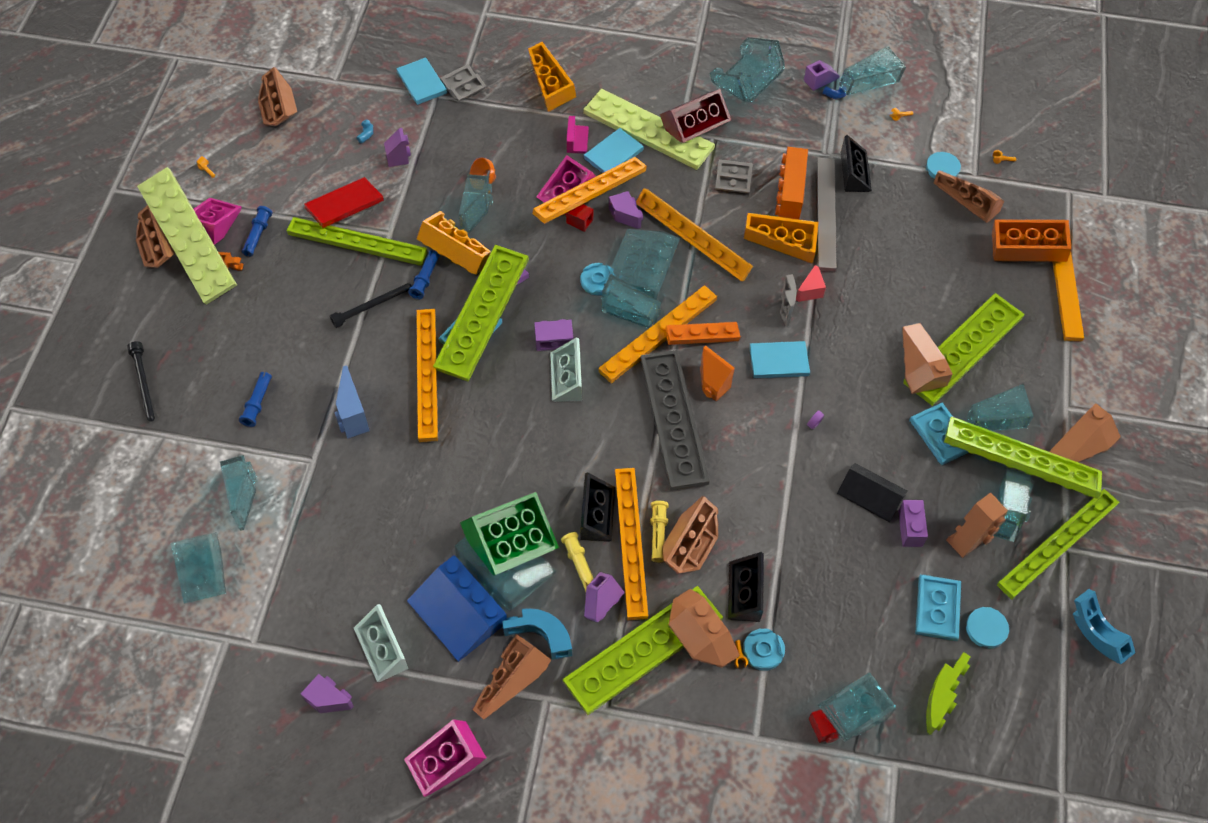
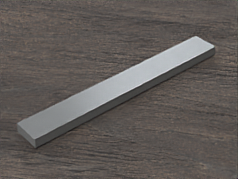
M818 157V267L820 271L836 272L835 159Z

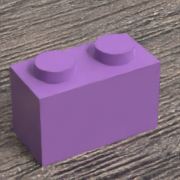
M561 319L558 321L534 322L537 351L556 350L573 340L572 320Z
M903 500L898 510L902 547H923L928 538L923 500Z

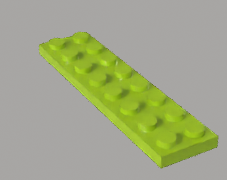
M498 245L494 246L433 366L437 371L469 382L529 260L527 255Z
M993 294L938 347L953 374L948 386L916 394L933 406L1020 322L1025 314L998 294ZM904 379L903 384L909 388L906 380Z
M952 416L948 421L944 442L952 447H958L971 454L983 456L990 461L1002 463L1009 468L1024 471L1028 475L1043 478L1047 482H1054L1066 489L1081 492L1088 497L1092 496L1098 499L1101 494L1102 471Z
M698 586L693 588V591L706 599L722 621L723 616ZM672 604L563 679V683L587 716L684 648L669 627Z

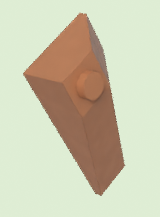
M940 170L937 172L933 182L986 223L1001 211L1004 200L992 191Z
M921 323L904 326L902 334L905 354V380L911 393L914 394L948 386L953 375L945 357Z
M1095 403L1049 452L1075 462H1080L1084 459L1092 458L1100 452L1108 451L1120 439V434L1112 415Z
M518 634L515 635L501 655L503 661L498 669L494 668L491 674L493 675L491 684L484 687L473 708V711L483 719L487 718L539 678L551 662L550 658Z

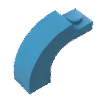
M1088 589L1074 600L1077 611L1073 613V617L1083 635L1099 652L1119 664H1122L1136 653L1131 636L1115 629L1103 616L1095 591Z
M522 609L521 618L513 616L502 621L504 636L525 632L537 633L547 641L552 660L572 656L569 634L565 626L552 614L538 609Z

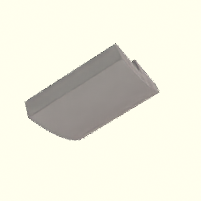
M468 64L440 78L447 91L458 102L486 88L478 73L475 74Z
M719 159L715 190L749 194L753 163Z
M793 274L786 275L781 295L783 301L780 314L785 327L790 325L796 301V283Z

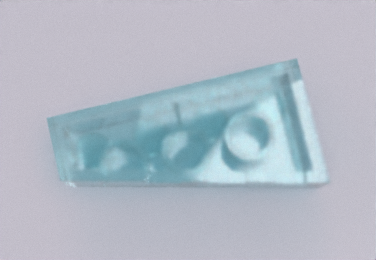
M887 46L846 68L839 85L847 95L894 84L900 82L906 66L891 48Z

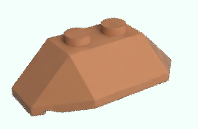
M271 68L262 76V85L258 97L265 126H277L297 113L291 87L277 68Z
M147 205L138 213L137 219L139 221L136 231V242L144 267L159 268L175 252Z
M704 496L698 499L680 516L662 546L664 562L678 574L700 570L718 539V508Z
M689 589L673 599L669 627L692 659L723 668L740 656L729 630L703 596Z

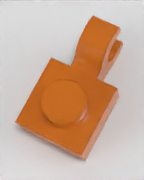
M218 252L227 268L231 267L234 270L242 271L244 264L240 263V257H232L231 253Z

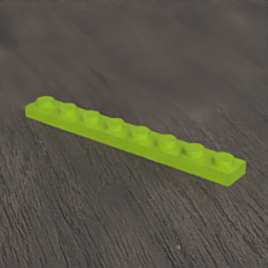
M296 217L292 218L287 228V234L420 266H422L428 253L426 247L330 225L322 228L317 222Z
M1103 489L1098 499L1093 498L999 581L997 586L1013 600L1120 502Z

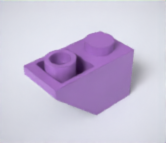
M819 60L806 66L804 81L814 91L839 79L840 76L830 65Z
M399 128L384 142L389 167L409 164L408 157L411 156L409 146H406L409 145L407 134H403L402 128Z
M628 191L610 196L609 210L614 220L637 229L641 228L643 214L641 210L637 209L635 198L631 197Z
M600 572L587 586L584 613L586 619L599 622L625 593L612 575Z
M318 674L301 693L303 699L319 713L351 710L354 707L350 700L352 696L344 689L339 691L334 687L336 683L328 676L323 678Z

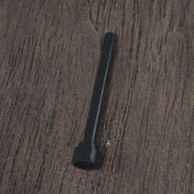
M406 283L344 313L335 312L329 315L331 322L335 328H338L346 322V319L407 292L412 286L410 283Z
M134 341L127 345L129 355L134 358L147 420L152 422L155 416L141 357L144 348L141 342Z

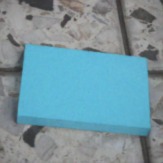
M427 58L396 68L399 77L417 105L447 94V89Z
M619 128L584 154V159L601 173H604L637 156L644 150V146Z
M805 341L750 343L753 378L810 375Z
M943 403L910 417L909 420L941 465L969 453L964 449L952 447L944 442L948 421L952 415Z
M920 574L918 579L915 634L958 641L961 581Z

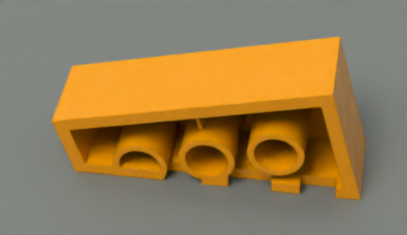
M540 42L528 48L531 64L547 111L549 112L576 98L574 83L545 44Z
M441 211L422 221L417 240L422 242L423 245L434 249L438 254L449 258L453 263L462 266L470 273L476 275L482 271L491 253L490 250L476 239H470L464 229L459 230L455 227L456 223L451 219H445V214Z
M748 213L744 239L813 263L819 222Z

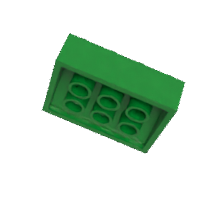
M536 492L460 522L468 543L493 576L559 548Z

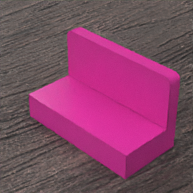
M569 116L567 153L586 154L589 127L575 125V116Z

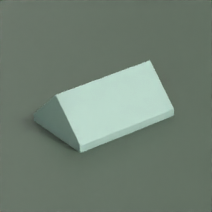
M576 337L550 353L552 401L554 402L582 401L579 338Z
M377 604L354 627V630L377 682H381L407 670L408 666L380 604Z

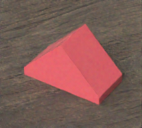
M814 266L798 289L796 301L801 302L823 298L826 286L818 266Z

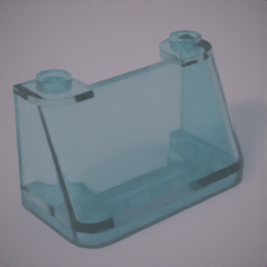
M748 37L740 46L742 58L726 73H724L722 68H715L709 73L712 82L744 102H753L784 71L785 62L778 40Z

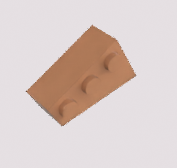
M989 493L972 507L964 517L966 520L962 527L958 525L955 528L957 532L949 536L946 541L963 558L982 543L986 545L994 539L993 535L999 531V526L1005 522L1006 519L1004 517L1008 510L992 493Z

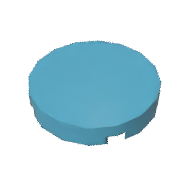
M947 152L932 154L926 163V170L934 179L939 170L957 177L961 169L960 161L956 156Z
M603 263L590 264L583 269L580 276L581 286L591 295H605L615 287V271L610 266L603 265Z
M981 607L975 609L969 615L966 632L976 645L993 649L999 647L1007 639L1009 624L1005 616L998 610L991 607Z
M757 629L746 637L743 644V655L748 659V664L753 668L769 671L776 668L782 662L785 655V644L778 634L773 633L772 630Z

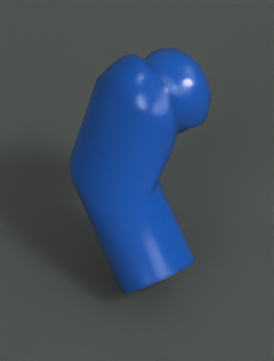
M841 85L838 90H833L826 86L822 94L833 99H839L847 95L848 88Z

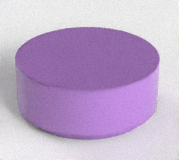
M818 410L809 420L807 426L815 429L824 418V414Z

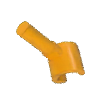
M893 108L891 110L893 114L889 116L894 121H898L901 117L910 116L914 113L913 111L900 112L897 108Z
M1000 150L993 152V162L995 164H999L1001 161H1016V157L1003 156Z
M201 156L197 160L198 169L206 171L214 178L215 174L207 167L209 164L208 160Z
M736 640L735 644L740 656L736 658L734 665L736 668H739L738 660H743L746 668L748 659L743 656L740 640Z

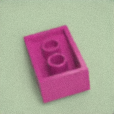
M566 155L536 197L545 203L596 176L586 167Z
M209 198L193 209L215 245L225 237L242 210V206Z
M453 719L404 760L424 797H427L470 772L484 761L486 756L467 722Z

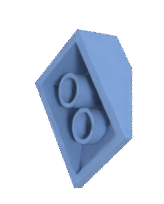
M346 365L342 369L336 399L338 411L334 413L341 433L345 432L348 439L370 430Z

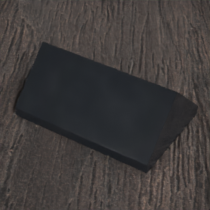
M846 135L844 136L840 152L845 192H870L872 189L867 151L850 136Z
M854 463L848 470L837 494L890 523L908 491Z
M588 472L585 473L580 540L610 542L612 541L615 486Z
M762 552L729 561L728 594L729 620L760 622L763 614L764 553Z

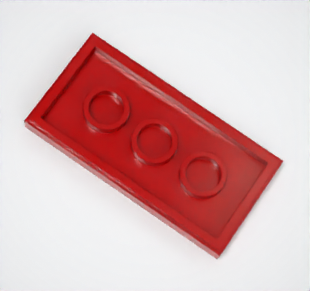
M363 177L304 203V206L319 225L325 228L384 201V198Z

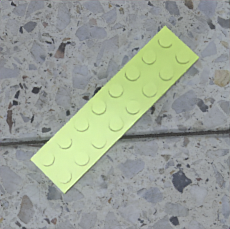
M603 89L583 109V114L615 130L621 128L635 140L698 170L715 147L714 143L700 136L680 143L665 130L661 117Z
M166 167L137 186L203 303L207 305L237 286L172 171Z

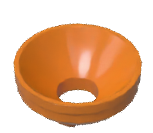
M481 157L476 159L471 166L470 182L476 189H487L496 178L495 168L489 159ZM490 170L489 178L487 179V173Z

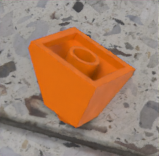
M706 345L703 347L700 366L702 391L708 398L717 401L731 388L735 368Z

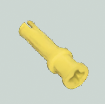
M665 501L651 502V508L653 509L652 518L650 519V523L653 526L651 560L657 563L664 562L662 546L665 543V526L668 524L666 509L669 507V504Z
M571 532L561 538V542L565 544L568 551L567 556L570 560H573L586 592L587 586L594 578L584 557L585 549L579 543V535L577 532Z

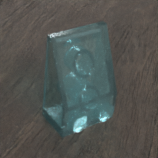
M467 174L459 212L460 229H464L468 234L488 213L489 205L492 206L493 195H490L492 184L489 183V176Z
M244 455L220 461L230 512L240 531L245 529L256 493L255 482H258L251 462H247Z
M217 532L171 543L184 604L226 594L222 552Z
M870 672L818 705L845 742L877 726L889 718L897 708Z

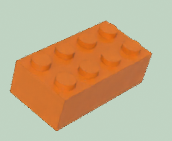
M787 146L786 153L782 155L781 164L784 165H780L779 175L782 178H779L778 188L780 191H778L776 199L779 205H776L775 215H778V217L800 219L804 199L808 149Z
M995 220L992 230L994 261L1067 262L1071 252L1069 220Z

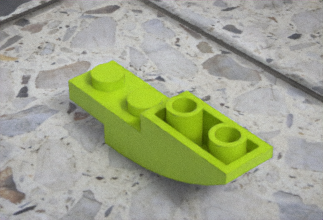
M965 652L962 653L953 668L945 663L934 681L926 711L927 733L930 735L935 729L941 730L946 722L943 719L946 712L951 714L957 705L954 702L957 696L954 691L960 683L957 678L960 674L964 676L970 667L967 662L971 656Z

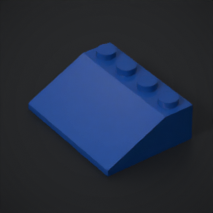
M455 555L440 565L407 600L458 662L503 627L502 621L507 619V614Z

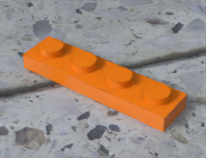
M737 322L666 325L665 328L668 345L739 341L741 338Z

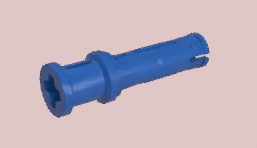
M258 206L257 215L252 219V229L241 251L245 256H248V254L249 257L253 256L261 233L268 226V219L273 214L272 210L268 207Z
M429 251L420 273L414 278L413 286L409 288L408 293L411 297L415 299H422L424 297L425 288L430 284L429 277L440 257L437 251Z
M264 372L259 374L251 398L245 403L243 415L239 417V422L245 426L254 427L256 425V417L262 410L261 402L272 378L267 372L265 376H263Z

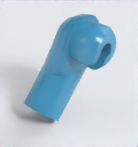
M364 120L361 123L363 132L356 137L361 144L373 135V124L369 120Z

